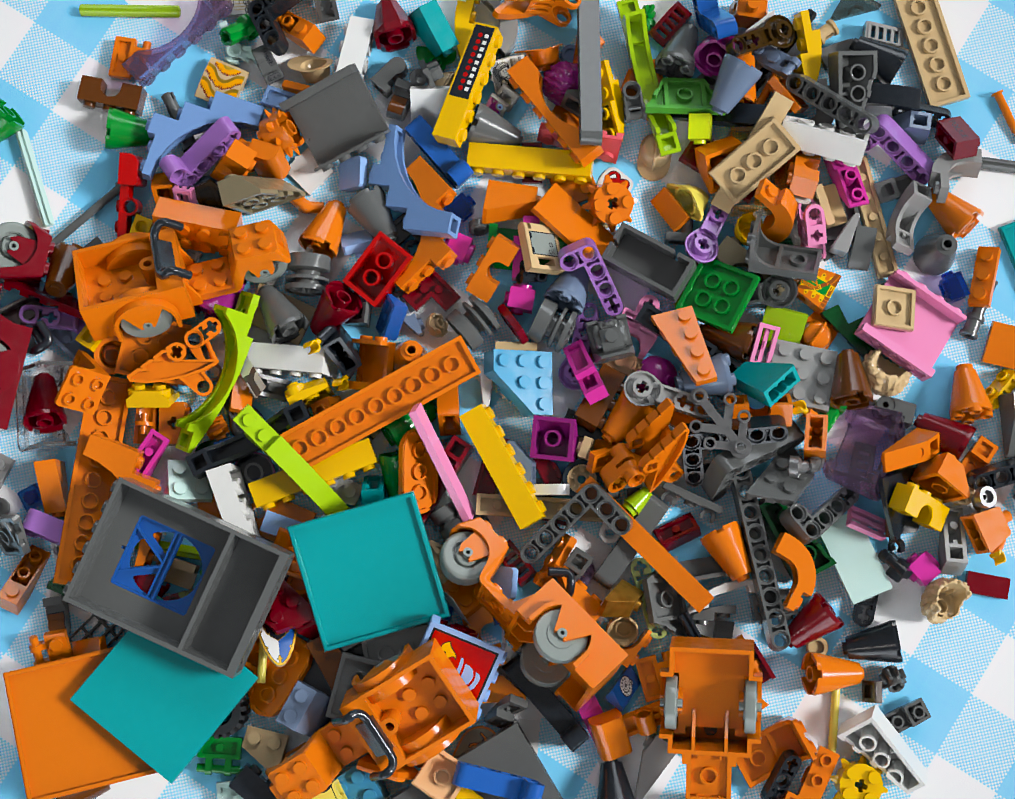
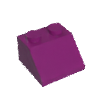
M534 415L530 458L576 462L578 455L576 450L579 443L576 419Z

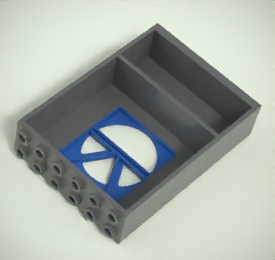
M119 477L111 486L110 492L112 494L109 500H106L101 508L102 516L100 520H97L92 527L91 532L93 535L90 541L88 540L83 546L82 553L84 554L82 559L77 561L72 571L74 576L71 582L68 581L63 589L65 595L62 600L233 679L241 674L295 557V553L133 478ZM154 533H175L166 554L153 537ZM186 538L194 545L201 558L202 575L196 588L183 598L177 600L156 599L183 539ZM145 539L161 564L130 567L131 554L140 540ZM156 574L147 594L139 588L133 579L137 575Z

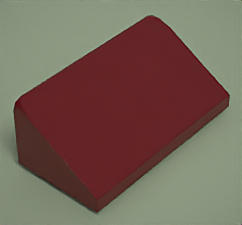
M691 512L653 530L657 541L668 552L702 535L700 527Z

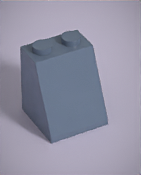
M297 681L275 721L295 732L311 737L317 730L327 725L331 719L325 717L330 696L304 681Z

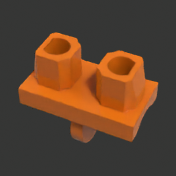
M136 408L134 444H142L151 429L157 431L159 408Z

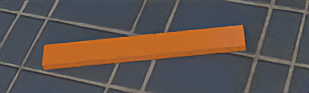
M590 476V477L576 490V492L578 493V492H579L584 486H586L587 484H590V483H597L598 485H600V484H599L592 476ZM589 487L587 490L588 497L595 499L597 491ZM616 501L633 521L632 529L620 536L700 613L714 599V596ZM604 503L602 511L605 514H611L612 506L609 503ZM618 519L617 521L619 529H627L626 520Z

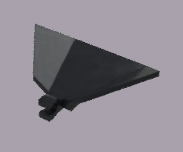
M915 467L887 473L886 477L880 478L878 481L885 513V537H889L888 551L896 550V543L898 545L897 552H904L905 543L900 538L901 534L916 533L920 527L919 524L912 521L913 517L900 514L888 507L897 482L902 484L912 482L916 484L911 480L916 469Z

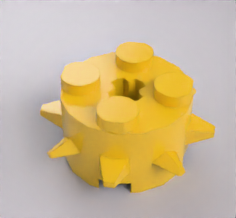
M863 755L859 761L848 762L846 759L841 758L842 768L838 769L836 775L830 777L837 790L833 799H880L882 793L888 792V789L883 786L881 777L883 771L878 767L873 768L867 765L866 757ZM860 779V782H862V786L858 789L855 786V783L859 782Z

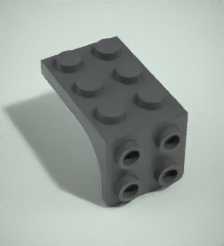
M757 214L756 221L752 220L750 233H748L747 245L749 247L746 251L745 263H749L748 272L816 281L823 249L780 244L771 241L762 232V215Z

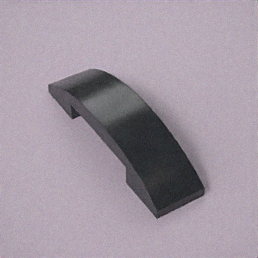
M872 83L871 96L868 98L866 106L897 107L898 110H920L922 89L894 84Z

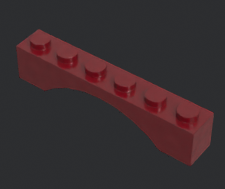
M453 435L444 451L456 475L459 474L474 448L461 438ZM439 474L437 500L435 504H432L428 512L421 514L424 526L447 492Z

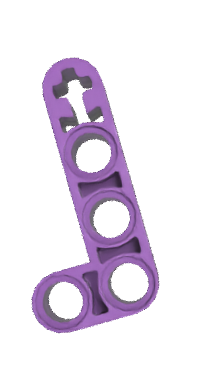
M880 114L876 116L879 120V128L875 133L870 134L865 151H869L876 145H879L912 180L923 185L927 184L934 164L933 160L889 115ZM870 122L864 125L866 130L869 128Z
M221 117L180 158L173 154L166 155L160 160L159 167L172 183L189 188L226 153L235 139L239 140L241 132L229 117Z
M586 237L561 248L558 252L561 268L565 271H573L584 266L605 312L610 316L619 315L623 311V303L594 240ZM586 247L593 248L589 253L583 252V249ZM566 256L573 257L570 262L563 261ZM595 265L601 266L598 271L591 270ZM603 283L609 284L605 289L599 288ZM612 297L615 305H611L608 298Z
M30 508L22 523L25 534L33 538L40 537L59 545L63 521Z

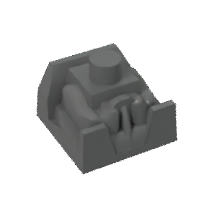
M626 313L601 321L595 320L585 323L594 365L635 356Z

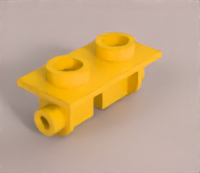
M1003 368L996 375L990 386L985 389L993 406V411L999 408L998 396L1002 395L1003 391L1009 394L1015 388L1014 370Z

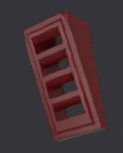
M677 1L648 32V35L663 48L678 29L691 20L692 13ZM671 17V18L674 19L678 24L675 25L671 20H669V18ZM664 23L672 30L671 32L663 26ZM658 29L666 35L665 39L657 32Z
M509 539L507 541L509 549L512 548L514 551L504 558L502 564L505 567L515 568L521 562L524 563L518 569L517 582L523 587L535 577L536 570L530 563H526L521 559L519 549ZM516 555H518V558L510 565L507 563ZM527 569L530 570L521 578H519V575H521L524 571H526Z

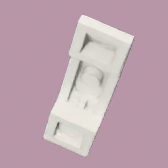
M737 580L730 581L708 589L713 596L745 586L747 593L755 592L752 580H746L738 583ZM690 604L687 607L689 614L696 612Z

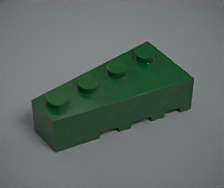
M764 502L759 507L765 531L774 546L780 533H788L779 519L780 513L788 507L780 503ZM816 540L804 545L813 558L816 574L837 564ZM781 559L787 573L789 574L793 582V574L790 566L783 559Z

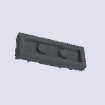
M664 481L661 487L667 491L661 494L660 500L663 501L666 495H671L672 502L670 505L673 506L677 502L676 496L684 499L683 504L694 509L696 505L702 507L704 510L700 512L699 518L702 519L705 513H710L711 519L709 523L715 521V513L720 515L724 510V507L672 483Z

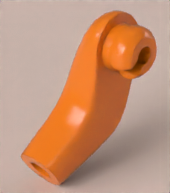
M305 197L290 201L297 210L304 214L319 213L324 207V202L309 201Z

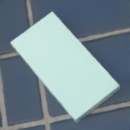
M844 514L820 536V539L828 555L837 562L833 566L853 606L891 590L893 587L868 535L847 527V514Z

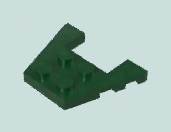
M839 305L820 313L821 317L824 320L826 319L833 326L832 328L837 333L839 332L863 359L871 350H876L854 335L864 317L848 323Z

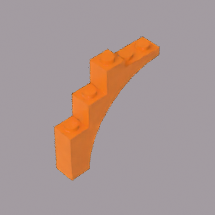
M421 156L406 168L407 173L416 185L420 198L426 204L444 211L443 208L452 203L457 193ZM421 235L414 258L406 271L395 282L400 289L409 294L416 290L419 283L425 277L430 276L437 266L444 270L454 263L458 255L443 240L444 238Z
M97 433L90 434L83 455L99 462L111 471L117 479L119 477L133 478L161 491L162 487L159 486L161 480L137 472V469L140 470L143 466L145 458L142 456L144 451ZM161 532L153 534L158 544L163 535ZM145 539L139 541L135 567L151 565L155 554Z

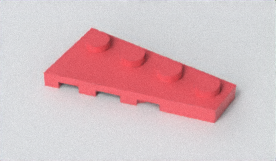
M541 122L537 141L562 148L556 140L558 138L555 132L551 134L545 127V123ZM603 131L601 147L604 153L597 157V159L616 164L624 133H617L614 136L607 135V131Z

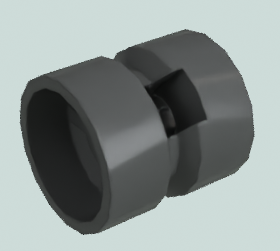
M452 501L429 516L434 525L440 527L439 533L445 541L449 537L451 529L462 522L460 516H457L458 512Z

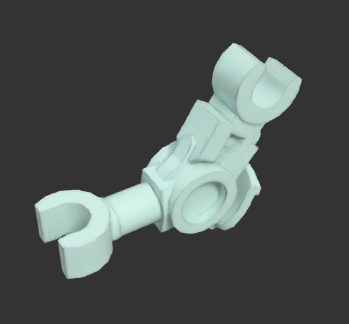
M225 20L220 22L219 26L222 29L227 27L228 23ZM240 43L226 46L227 57L224 58L225 62L236 67L240 65L238 59L249 63V60H251L254 64H257L251 52L253 50L252 47L241 45Z

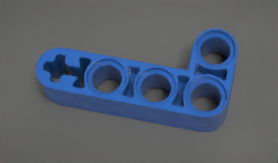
M692 0L698 26L716 40L738 34L735 17L719 7L717 0Z
M418 115L403 128L411 140L456 190L473 176L474 172L466 161L460 160L448 145L437 143L432 135L434 129L421 115Z
M457 761L452 780L453 785L508 799H542L545 788L544 784L531 778L462 761Z

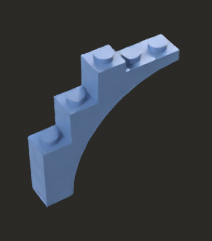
M216 91L215 96H211L207 106L209 109L185 101L183 108H179L176 119L154 112L153 117L148 118L145 127L148 137L153 140H149L146 150L149 152L147 159H143L140 165L143 179L152 181L159 162L163 157L168 155L183 141L207 131L221 117H229L237 128L257 132L259 130V122L265 114L264 107Z
M389 124L391 132L385 134L386 139L380 157L381 162L380 164L373 163L372 170L369 173L368 184L373 187L380 186L383 190L389 191L386 195L385 206L394 212L406 213L403 218L404 230L413 235L457 239L461 218L452 212L438 210L429 206L416 193L408 178L404 160L406 131L398 125Z

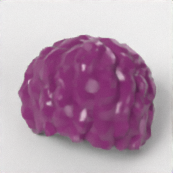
M559 61L551 65L550 69L543 73V94L547 97L548 101L556 106L561 105L567 90L578 89V63Z

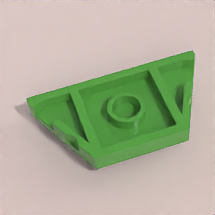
M663 77L659 83V88L654 91L652 99L649 103L647 102L645 107V113H710L711 115H719L711 110L713 106L710 105L713 90L710 89L705 79Z

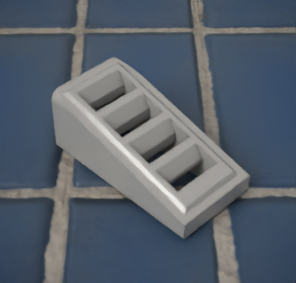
M872 21L864 23L862 36L903 47L904 31L902 28ZM871 31H875L874 37H871ZM879 32H882V39H878ZM887 33H890L889 41H886ZM894 34H898L897 43H894Z
M855 213L849 219L829 248V253L840 257L848 253L860 218L859 213Z

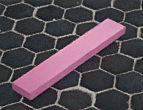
M421 402L415 404L409 412V416L462 522L468 521L470 518L473 519L475 511Z

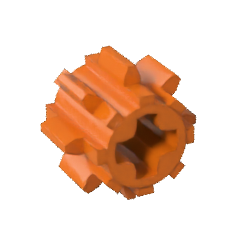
M223 415L217 416L206 432L211 441L214 439L217 441L224 439L226 434L230 432Z

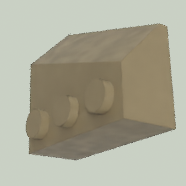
M229 174L224 176L223 180L217 182L223 206L249 215L306 196L304 191L283 179Z

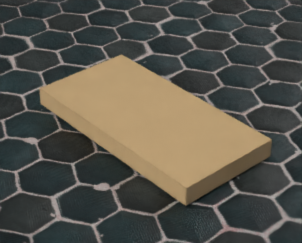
M773 116L708 173L736 205L758 186L760 180L772 175L799 152L801 148L775 116Z

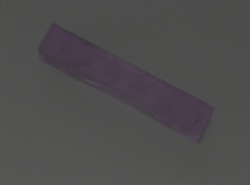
M198 0L192 20L179 36L160 47L136 51L122 64L123 68L139 86L144 88L151 85L160 72L167 71L176 58L179 59L186 53L187 48L197 44L205 32L213 30L222 17L226 18L232 12V1Z

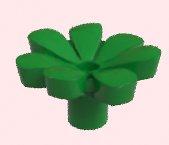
M654 4L643 5L642 7L646 13L648 32L651 27L656 25L655 20H653L656 17Z

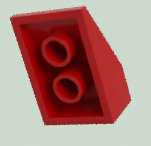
M379 231L342 282L372 306L381 307L385 302L387 294H391L397 285L395 282L405 272L413 256L382 231Z

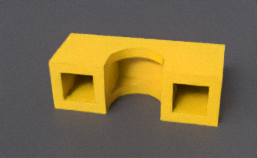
M897 482L888 507L900 514L913 517L912 521L924 528L941 532L950 508L943 504V500L931 496L930 492L919 489L920 486L912 482H907L906 484Z

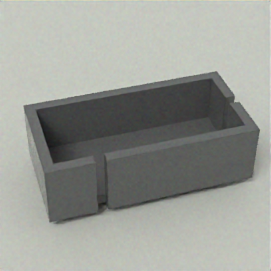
M622 222L613 236L615 244L610 241L602 254L605 265L676 303L697 269L696 261L680 252L676 255L675 249Z

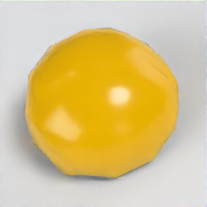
M751 212L742 214L737 219L733 230L735 238L748 246L747 237L748 233H750L752 220L756 221V217Z

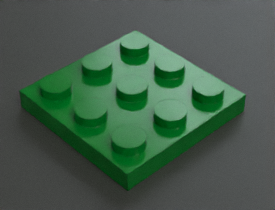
M715 259L709 263H699L675 310L692 305L697 321L733 334L761 279L758 275Z

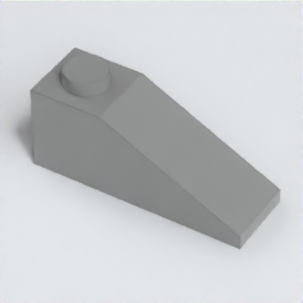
M948 507L950 508L942 531L939 532V570L941 571L940 574L961 576L968 565L965 528L960 519L961 516H964L963 508Z
M656 733L653 737L651 735L648 736L643 743L644 749L642 750L637 777L635 799H643L676 755L667 753L668 742L659 738V735Z

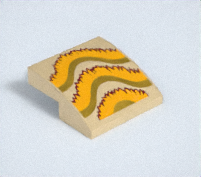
M211 57L194 96L209 102L210 97H214L216 91L239 98L240 93L244 91L250 72Z

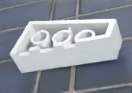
M350 15L349 23L344 25L343 35H345V38L340 41L339 53L341 54L335 60L334 69L336 72L355 63L364 80V75L362 74L367 75L369 58L366 56H371L374 41V19Z
M786 115L782 124L800 146L803 154L808 156L820 155L827 161L839 160L844 165L850 167L861 165L870 134L856 133L849 127L839 130L830 123H819L818 126L815 125L813 120Z
M252 342L247 354L255 370L260 374H263V371H267L269 374L282 376V373L292 377L309 376V378L313 379L324 377L327 379H337L338 367L323 348H320V351L308 355L311 351L310 347L303 348V346Z
M228 463L207 470L206 474L222 520L261 537L240 467Z
M876 704L841 723L837 737L842 741L848 742L856 753H861L865 756L873 767H878L882 770L886 777L906 794L926 786L929 771Z

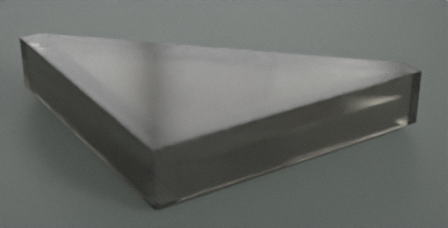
M840 0L830 19L837 21L879 10L881 4L874 0Z

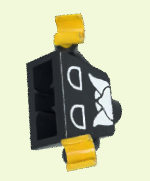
M341 324L338 326H326L315 336V340L305 342L303 348L310 346L311 351L308 353L310 355L319 352L320 345H322V348L342 373V378L334 379L332 386H338L337 391H344L349 388L348 379L352 378L356 369L362 366L357 346L355 343H352V338Z

